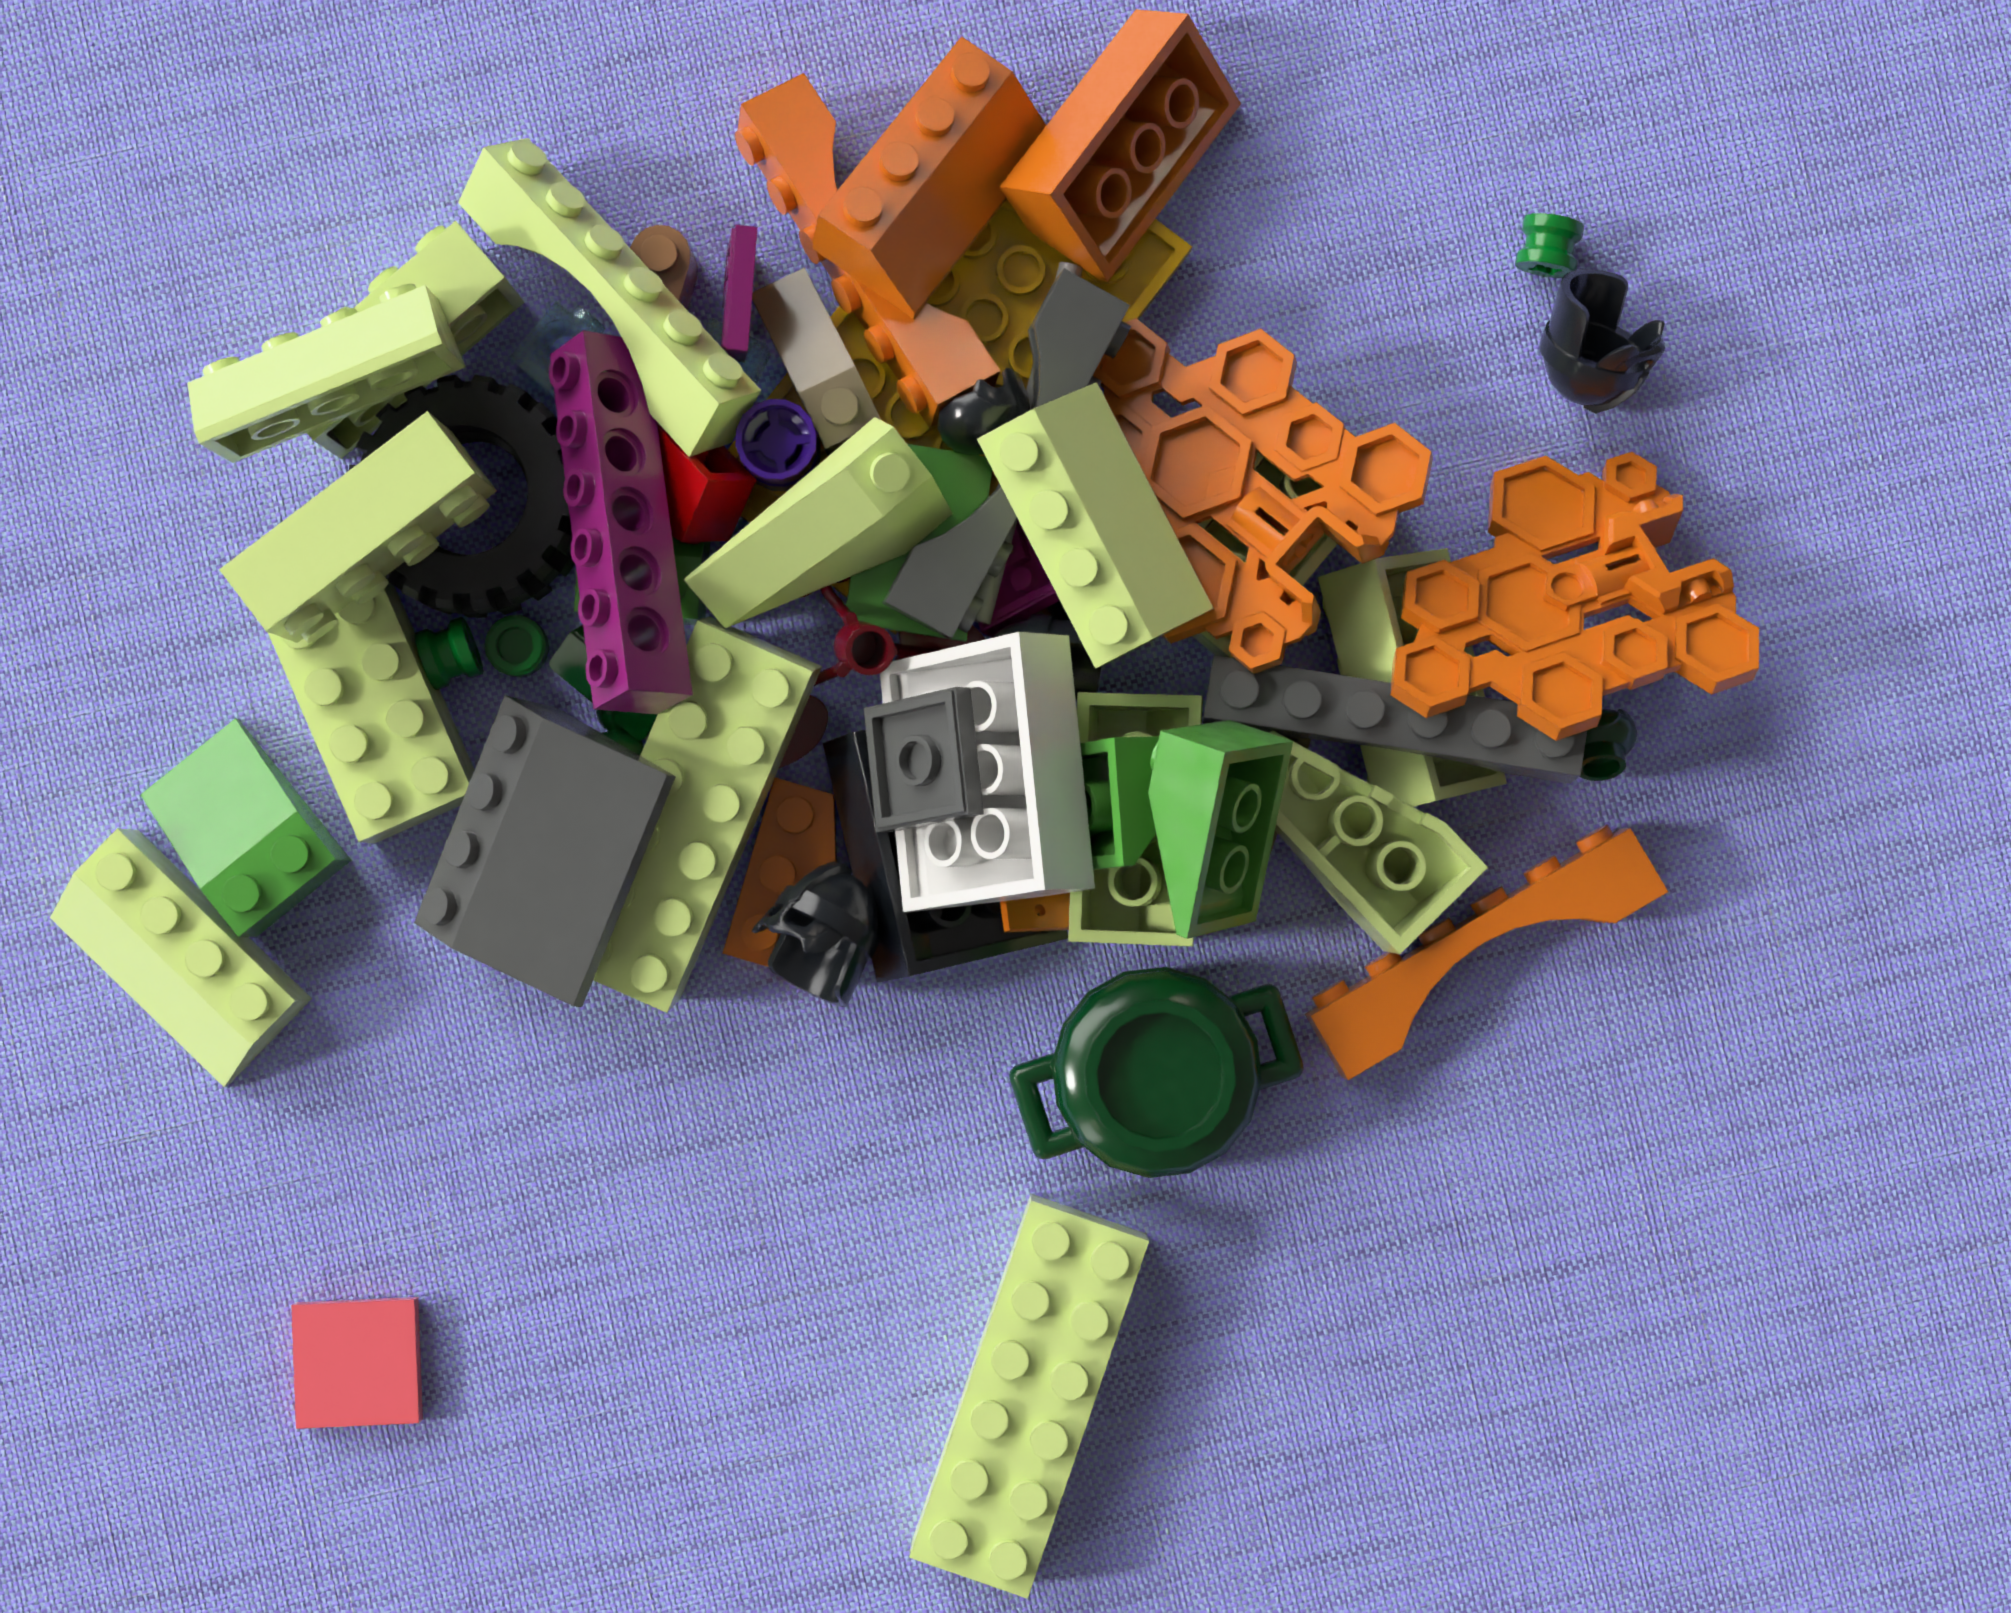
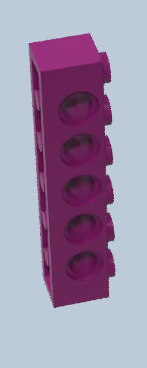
M583 330L550 354L549 379L554 387L557 409L556 436L561 445L565 474L563 492L569 507L572 531L571 556L576 564L580 596L578 614L584 628L587 652L586 678L591 685L593 709L659 714L692 696L693 692L657 421L649 413L642 382L629 349L622 337Z

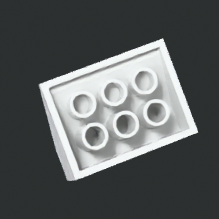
M1016 632L892 661L888 668L880 673L883 703L952 687H970L984 810L983 815L895 831L903 912L1035 898L1095 889L1069 635Z

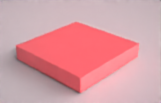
M418 1297L296 1302L291 1305L296 1429L420 1423L423 1420Z

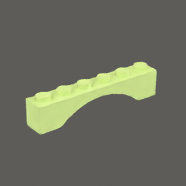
M529 138L483 147L458 202L495 244L518 246L545 256L566 269L592 293L612 319L629 349L643 385L650 415L689 457L732 443L736 436V428L743 414L753 406L761 392V389L742 370L741 365L725 352L703 328L698 318L689 313L665 287L660 277L641 261L624 242L622 236L604 221L585 200L583 194L568 182L547 159L545 153L538 146L534 145Z

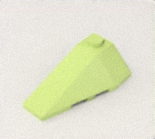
M874 417L683 580L724 628H728L906 554L953 513L931 473L893 426Z
M1275 731L1269 732L1271 734L1286 738ZM1293 741L1275 831L1337 903L1384 952L1401 954L1488 868L1487 865L1446 822L1416 809L1394 797L1388 791L1369 784L1339 768L1337 764Z

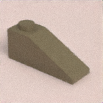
M805 267L752 292V301L807 414L812 419L816 433L827 456L832 454L874 417L881 420Z

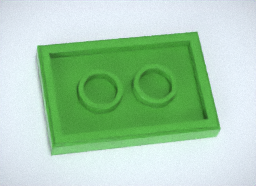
M908 444L933 476L953 513L917 545L943 535L967 519L988 498L992 468L986 456L966 455L950 450ZM909 551L904 555L850 577L846 606L851 612L856 614L858 621L868 622L887 630L947 639L882 604ZM957 628L953 637L948 639L965 642L967 640V633Z

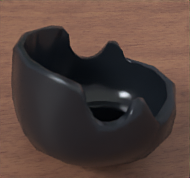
M1011 368L1004 369L1002 372V387H993L983 379H979L976 381L972 392L955 398L939 412L937 429L944 443L958 453L984 455L977 438L1030 411L1029 398L1019 373Z

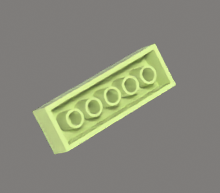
M710 616L697 620L686 646L693 695L657 715L640 755L673 774L676 778L593 979L600 984L666 1013L681 999L822 668L821 665L732 626L724 628L718 620Z
M1030 1194L911 1542L909 1558L1028 1599L1149 1244L1146 1233Z

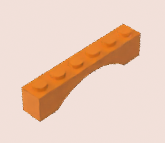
M802 73L741 104L738 129L735 132L736 144L745 161L751 166L757 164L766 177L767 190L777 210L783 215L789 213L798 226L800 242L809 259L815 264L821 262L830 275L832 290L841 308L848 314L854 312L865 329V342L872 356L880 364L886 362L898 380L897 390L904 405L913 414L919 412L929 429L938 424L939 412L955 398L972 392L977 380L983 379L989 385L995 387L1000 369L967 320L938 310L928 303H925L915 318L912 319L812 249L818 214L837 191L833 163V141L836 121L806 75Z
M1606 824L1590 832L1575 842L1580 850L1579 853L1562 863H1559L1555 855L1539 862L1523 873L1528 882L1509 894H1506L1502 886L1490 891L1470 904L1475 912L1472 916L1455 926L1449 917L1424 930L1418 936L1422 943L1421 946L1402 957L1400 954L1387 952L1368 963L1365 969L1369 976L1348 988L1345 981L1340 980L1314 995L1312 1000L1317 1007L1305 1013V1016L1341 1077L1350 1080L1401 1050L1411 1023L1431 989L1455 963L1481 944L1515 928L1548 920L1579 919L1600 923H1617L1668 892L1667 888L1632 829L1624 828L1612 832L1609 825Z

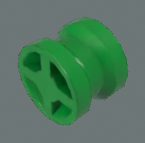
M1532 213L1525 215L1521 229L1526 235L1525 247L1517 253L1515 266L1524 272L1551 278H1562L1565 274L1577 270L1578 262L1573 256L1575 244L1583 237L1585 226L1575 219L1556 214Z
M463 617L451 620L447 628L441 631L433 632L425 629L415 633L418 654L426 675L435 690L448 687L452 678L461 675L474 678L483 674V664L477 644L468 623Z

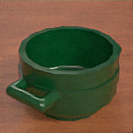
M1155 967L1123 971L1089 990L1062 1023L1055 1052L1014 1066L1010 1070L1009 1079L1032 1151L1036 1157L1043 1160L1050 1159L1085 1147L1109 1167L1147 1178L1191 1173L1225 1154L1251 1122L1259 1091L1300 1077L1303 1073L1304 1065L1281 993L1276 986L1265 984L1227 996L1203 977L1168 967ZM1261 1012L1276 1058L1260 1064L1258 1040L1245 1018ZM1052 1079L1054 1081L1056 1105L1068 1127L1055 1131L1051 1129L1037 1086L1039 1083Z

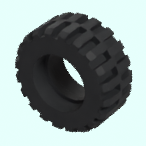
M457 375L444 376L437 379V387L427 390L421 385L404 392L407 401L396 409L387 403L375 415L382 421L373 435L363 431L356 445V448L363 452L361 461L428 411L452 431L461 444L487 442L510 453L522 468L528 486L527 502L522 518L514 531L503 542L490 550L474 555L458 554L438 546L422 561L412 566H408L406 562H403L385 577L389 583L401 590L403 594L434 610L450 615L452 613L463 614L468 618H487L488 613L497 611L506 615L521 610L522 602L532 597L539 601L553 591L549 584L560 574L567 577L575 566L571 559L572 531L569 507L563 492L565 474L562 450L556 436L557 417L543 403L533 399L525 390L511 383L506 387L498 384L492 377L474 375L471 381H462ZM349 465V470L356 465Z

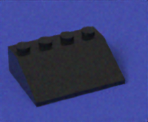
M866 730L855 731L823 743L852 875L861 880L872 892L878 908L877 935L880 938V942L871 958L877 983L1068 939L1067 930L1004 932L1000 902L903 912L895 832H876Z

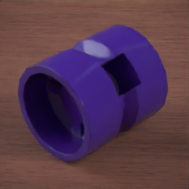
M768 399L754 404L743 414L736 428L735 445L745 469L756 479L757 484L771 491H788L819 465L821 446L811 417L801 406L786 399Z

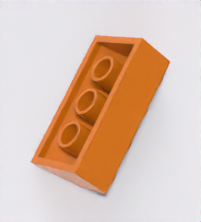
M1136 9L999 186L1030 232L1098 280L1108 282L1241 105L1189 14Z
M961 36L819 212L812 249L914 319L1007 200L999 186L1046 126L1013 71Z

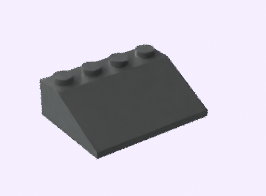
M504 695L414 923L450 948L567 1004L582 1007L676 776L559 708Z

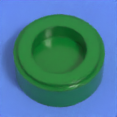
M510 615L499 619L491 626L485 639V653L491 665L499 672L511 677H526L537 672L545 663L549 652L548 638L542 627L535 621L521 615Z

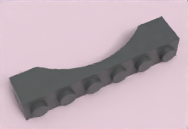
M1065 268L1056 277L1028 329L1033 358V399L1030 410L1097 382L1100 386L1102 380L1093 376L1104 354L1112 359L1116 356L1131 328V325L1122 321L1130 306L1129 304ZM1000 483L995 491L967 519L943 535L919 544L909 551L882 604L947 639L953 637L957 628L965 633L969 631L984 603L983 599L975 596L986 574L997 578L1014 546L1006 542L1005 538L1015 519L1018 518Z
M1213 655L1203 724L1232 720L1268 733L1275 731L1284 737L1325 740L1392 749L1462 762L1512 775L1569 784L1581 776L1587 730L1555 741L1517 717V704L1512 701L1468 695L1465 705L1425 718L1390 695L1391 683L1280 665L1253 674L1235 658Z

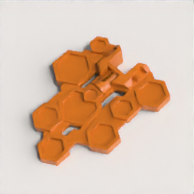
M1137 318L1127 321L1125 323L1131 325V328L1118 353L1113 359L1104 354L1093 376L1102 380L1100 386L1104 388V396L1214 609L1162 635V637L1172 644L1205 631L1215 639L1232 634L1229 645L1231 656L1253 674L1278 666L1283 663L1286 646L1299 642L1305 635L1309 636L1317 631L1321 613L1315 596L1292 578L1289 573L1307 555L1324 533L1362 564L1383 556L1389 545V540L1395 534L1398 514L1424 504L1433 462L1432 452L1395 422L1355 437L1346 430L1344 423L1317 402L1312 403L1292 387L1297 366L1295 355L1261 328L1218 344L1215 356L1185 367L1170 355L1168 343ZM1165 391L1182 406L1195 401L1201 407L1170 417L1153 403V395ZM1257 452L1294 482L1310 477L1323 488L1290 499L1254 470ZM1213 519L1248 548L1246 562L1236 556L1198 525V523Z
M1629 452L1607 459L1602 471L1601 480L1590 472L1578 475L1548 456H1542L1494 472L1490 484L1488 533L1495 537L1493 548L1452 562L1444 559L1406 573L1403 585L1401 619L1419 630L1414 642L1396 648L1393 658L1390 695L1423 717L1428 718L1463 706L1469 693L1491 687L1517 704V717L1555 741L1597 727L1602 715V696L1625 688L1629 690L1659 681L1663 679L1664 675L1671 672L1679 674L1711 695L1754 680L1759 669V627L1736 614V596L1733 593L1732 571L1716 559L1712 558L1669 573L1655 548L1671 542L1683 512V495H1671L1669 491L1656 484V465L1634 452ZM1598 542V550L1557 564L1547 560ZM1625 604H1630L1652 618L1643 622L1638 618L1626 615L1584 630V618ZM1484 641H1489L1511 656L1507 657L1498 650H1493L1473 657L1466 653L1464 649Z

